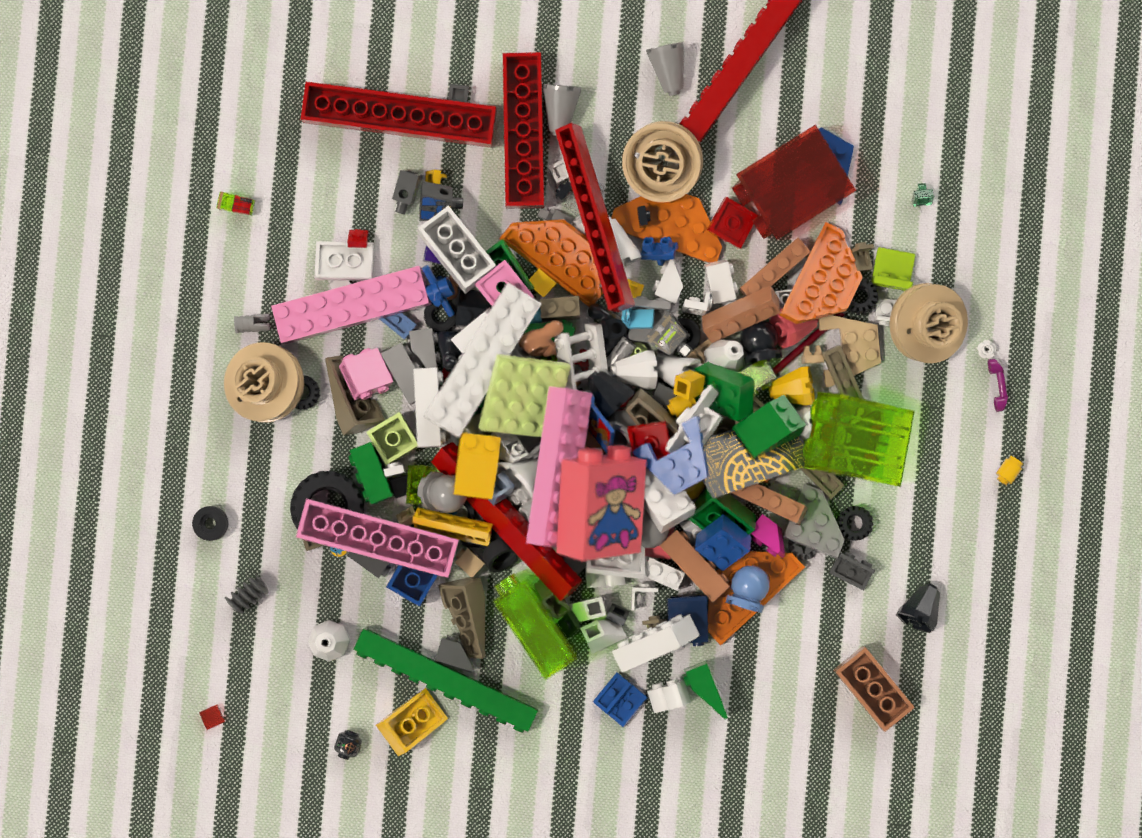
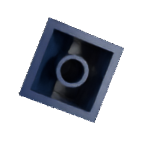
M707 596L666 597L667 620L670 621V619L680 614L682 617L690 614L700 636L689 643H692L693 646H704V642H708Z

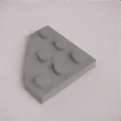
M804 484L797 502L805 505L808 509L800 525L789 521L783 538L837 559L845 541L823 491Z

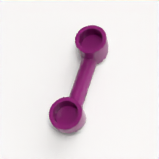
M988 359L989 373L997 375L1000 394L999 397H994L995 411L1002 412L1008 400L1004 370L996 359Z

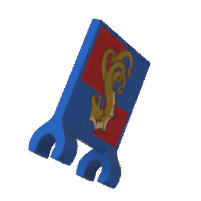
M592 394L587 429L607 453V447L613 445L615 431L594 405L595 397Z

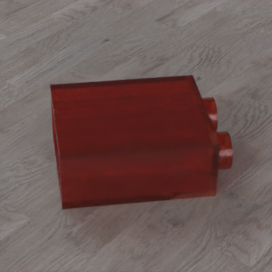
M816 124L737 173L736 176L740 182L731 187L743 207L753 202L760 215L752 219V222L763 240L773 234L776 241L857 191Z

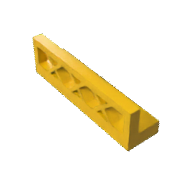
M417 507L412 521L416 529L484 546L490 544L493 526L491 523Z

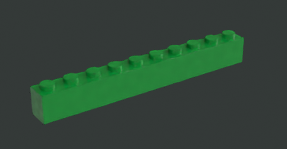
M363 628L353 649L357 651L356 655L364 659L370 657L374 659L373 663L381 667L387 665L392 668V672L398 675L404 673L409 676V680L417 684L421 681L427 684L426 688L434 692L438 689L444 692L443 696L451 700L457 698L461 700L460 704L468 708L474 706L479 709V713L487 717L491 714L496 717V721L504 725L508 722L514 725L513 729L521 733L524 730L529 731L538 712V709L367 628Z

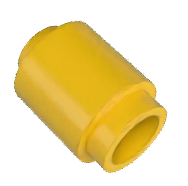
M677 395L668 400L669 405H667V408L672 416L676 415L678 418L686 408H692L696 405V401L694 398L688 400Z
M1010 456L1008 459L1006 458L996 472L997 480L1004 485L1012 484L1021 472L1023 463L1013 456Z

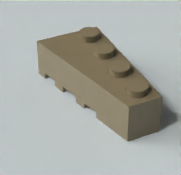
M642 388L628 401L626 411L636 425L666 421L670 439L674 437L679 428V424L676 423L677 419Z

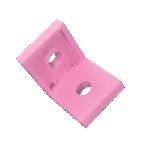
M505 260L475 283L491 306H493L500 294L496 289L499 282L510 283L533 299H536Z

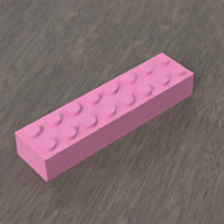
M416 266L276 304L271 307L280 342L282 344H289L379 318L429 306L432 303L426 292L427 284L422 267Z
M549 386L526 543L557 547L561 460L578 458V449L585 447L592 393Z
M309 499L305 501L296 538L446 578L449 577L458 543L457 539Z

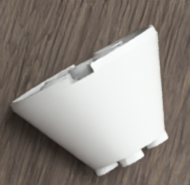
M538 458L520 460L515 463L499 462L496 476L504 472L515 485L512 494L506 497V499L529 522Z

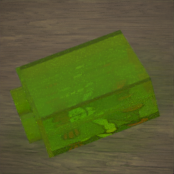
M818 392L817 399L812 403L810 409V417L813 421L810 437L806 440L803 447L804 468L875 484L901 487L915 411L845 394Z
M515 573L494 586L499 596L493 600V603L545 680L578 659V652L551 615L549 609L542 603L527 577L519 581Z

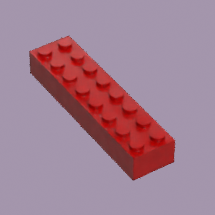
M541 52L503 53L506 209L544 208Z

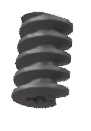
M256 573V579L249 577L250 584L243 582L244 589L237 587L238 594L231 592L232 599L225 597V600L234 611L243 614L245 612L244 607L246 609L251 608L249 602L256 604V598L262 599V593H269L266 584Z

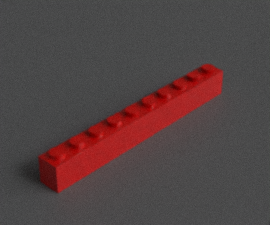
M569 123L556 129L555 133L608 309L614 312H621L635 306L582 127Z
M451 442L441 447L431 463L441 473L455 476L458 446ZM467 497L468 503L487 523L493 524L492 528L560 602L570 596L583 580L552 547L526 543L529 522L506 498L493 506L488 499Z

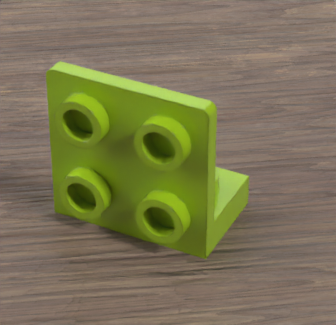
M881 247L877 248L871 280L873 285L906 291L912 287L911 276L915 254Z

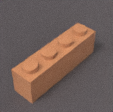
M797 238L741 286L739 291L745 297L768 286H773L811 251Z
M771 286L763 288L703 315V331L711 343L781 313L779 298Z
M757 483L731 492V494L798 525L801 524L808 509L805 505Z
M676 530L660 547L702 592L714 602L730 587L727 584L730 581L723 573L719 575L714 570L716 566L712 561H705L701 554L695 550V545L692 547L688 543L690 538L683 531L679 533Z

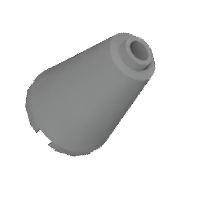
M684 42L646 49L664 93H669V96L680 94V90L683 89Z
M543 84L548 131L552 132L553 136H556V129L571 123L581 93V87Z

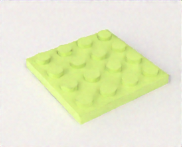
M497 354L478 428L482 431L542 437L549 386L565 388L571 366L568 363Z

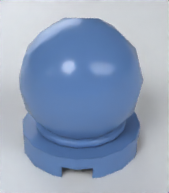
M748 565L742 567L732 578L731 587L734 594L732 596L727 595L725 603L762 613L764 606L760 605V601L766 597L769 591L768 576L763 569L757 566Z

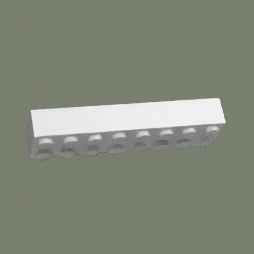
M507 283L423 417L455 437H459L488 391L497 354L508 356L511 354L541 303L510 283Z

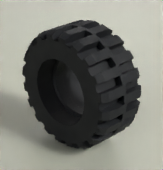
M330 470L319 471L302 480L294 490L290 504L291 518L297 530L306 499L311 500L321 490L337 492L343 498L346 510L364 514V500L359 487L346 475Z

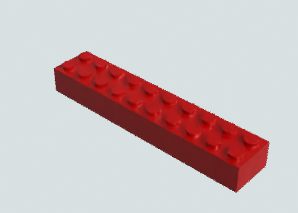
M768 0L767 8L762 7L757 14L755 25L751 23L745 31V39L740 38L733 50L734 54H729L722 65V71L719 69L712 77V85H707L700 96L701 100L699 102L695 101L691 106L689 117L684 116L679 123L696 137L699 144L802 0Z
M306 81L301 121L306 124L492 148L497 109L496 106Z

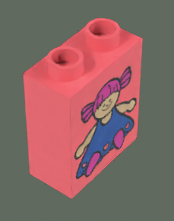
M612 445L607 447V455H602V450L582 448L578 449V458L561 460L556 553L585 561L641 552L646 475L645 459L632 457L630 447Z

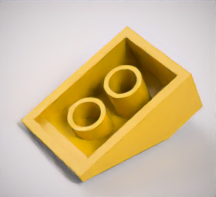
M461 433L453 495L492 500L501 437Z
M424 688L377 723L376 727L395 753L400 756L408 752L448 718L428 690Z

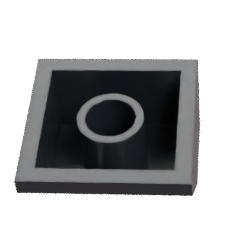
M462 289L460 290L456 327L465 328L489 307L491 309V304L480 291L470 290L465 294Z

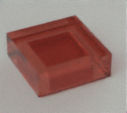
M218 704L199 712L206 730L225 722Z

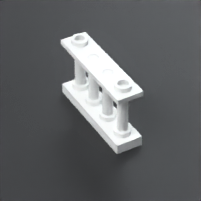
M584 324V333L570 337L569 333H561L554 337L557 361L568 363L571 366L565 388L577 390L576 382L588 379L595 370L598 373L603 371L608 374L602 324ZM586 340L587 351L572 355L570 344ZM588 359L590 370L574 374L573 363Z

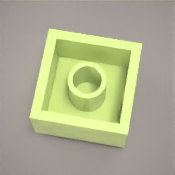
M400 412L366 432L386 465L394 463L418 448L417 438Z

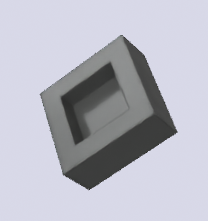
M450 84L448 100L467 103L469 86Z

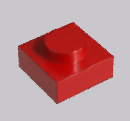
M349 230L348 247L367 248L368 230Z

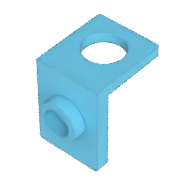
M628 308L622 311L621 320L628 329H652L655 311L654 309L632 310Z

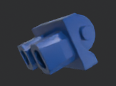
M645 237L642 243L641 260L657 261L659 266H663L665 260L675 259L678 243L672 242L670 237L661 238L660 243H655L652 237Z

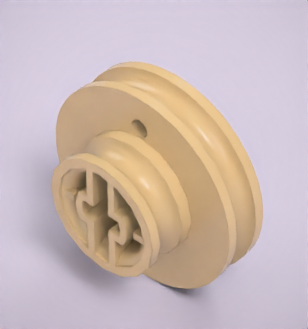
M669 121L653 122L638 130L627 142L622 158L623 172L631 188L645 199L654 202L674 201L687 194L699 180L703 169L702 150L696 137L682 125ZM663 145V147L660 150L656 149L657 147ZM635 153H640L639 158L635 157ZM663 155L665 156V161H669L667 165H663L664 160L659 159Z
M921 283L910 287L897 299L890 316V334L896 348L907 358L924 363H938L951 357L963 343L967 332L968 316L962 299L955 291L943 285Z
M265 342L250 344L238 351L229 362L224 377L225 395L231 407L242 417L263 423L278 421L289 415L299 403L304 389V375L297 358L287 349Z

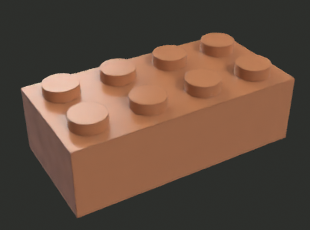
M864 646L860 647L833 670L884 732L915 708Z

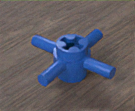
M425 265L422 267V270L430 283L426 286V292L430 301L435 306L442 304L448 317L453 316L455 312L447 299L455 294L450 279L448 277L443 278L442 276L435 278L429 265Z

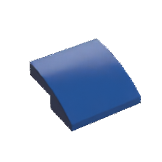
M616 672L593 700V703L624 728L647 701L648 697Z

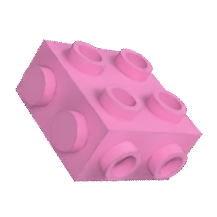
M370 348L364 349L355 356L353 354L347 355L339 366L354 400L360 398L366 400L377 392L379 394L385 393L393 383V375L387 369L385 360L378 348L372 350Z

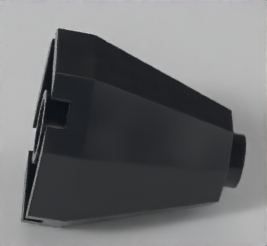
M595 370L588 377L589 382L587 385L595 397L594 400L600 413L605 419L612 415L634 394V391L629 386L603 371L598 373Z
M930 583L921 585L898 609L896 616L907 625L909 622L912 623V628L927 633L933 632L938 621L940 601L938 588Z

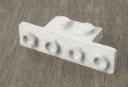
M711 385L702 392L699 401L690 409L688 417L682 422L684 423L695 416H699L703 446L723 419L719 414L709 409L718 395V391ZM681 424L674 437L668 441L666 450L669 453L681 448L685 442L690 443Z

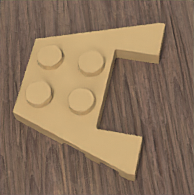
M833 315L818 318L820 331L839 328L841 348L853 376L881 363L878 326L876 324ZM823 370L825 387L828 388L835 385L829 370Z

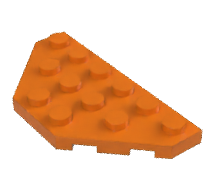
M685 194L674 201L654 202L640 196L614 208L611 219H616L626 234L642 240L645 237H652L655 243H660L663 237H670L672 242L678 243L676 252L707 263L718 261L722 245L717 236L707 231L711 222L699 198ZM645 206V209L650 211L651 222H648V226L644 228L639 227L637 207Z
M566 220L514 222L508 226L499 238L500 240L504 239L510 248L535 267L540 268L572 295L579 296V300L588 307L596 303L602 296L603 289L599 285L601 283L587 236Z
M825 222L779 316L795 324H800L841 313L848 309L863 277L854 263L856 260L850 247L847 246L843 230Z
M750 551L722 571L719 568L716 570L719 575L723 573L730 581L727 583L730 587L714 602L708 598V633L720 646L756 613L733 604L725 603L727 595L732 596L734 594L731 585L735 573L740 568L748 565L763 569L769 579V591L766 597L760 601V605L764 606L805 568L793 553H785L784 558H782L778 554L774 557L769 552Z

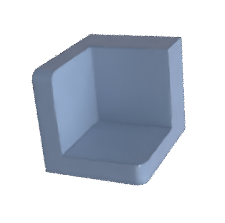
M504 472L496 476L492 500L488 499L493 506L511 495L515 487Z

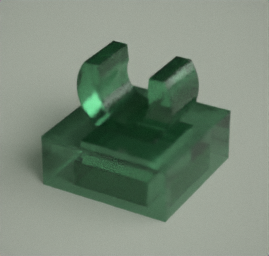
M919 183L917 191H914L912 197L913 207L932 205L934 192L933 189L927 190L926 183Z

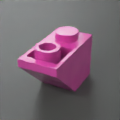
M762 514L756 522L755 530L750 533L753 536L752 541L760 547L762 544L767 546L766 551L774 557L778 554L784 558L785 549L782 529Z

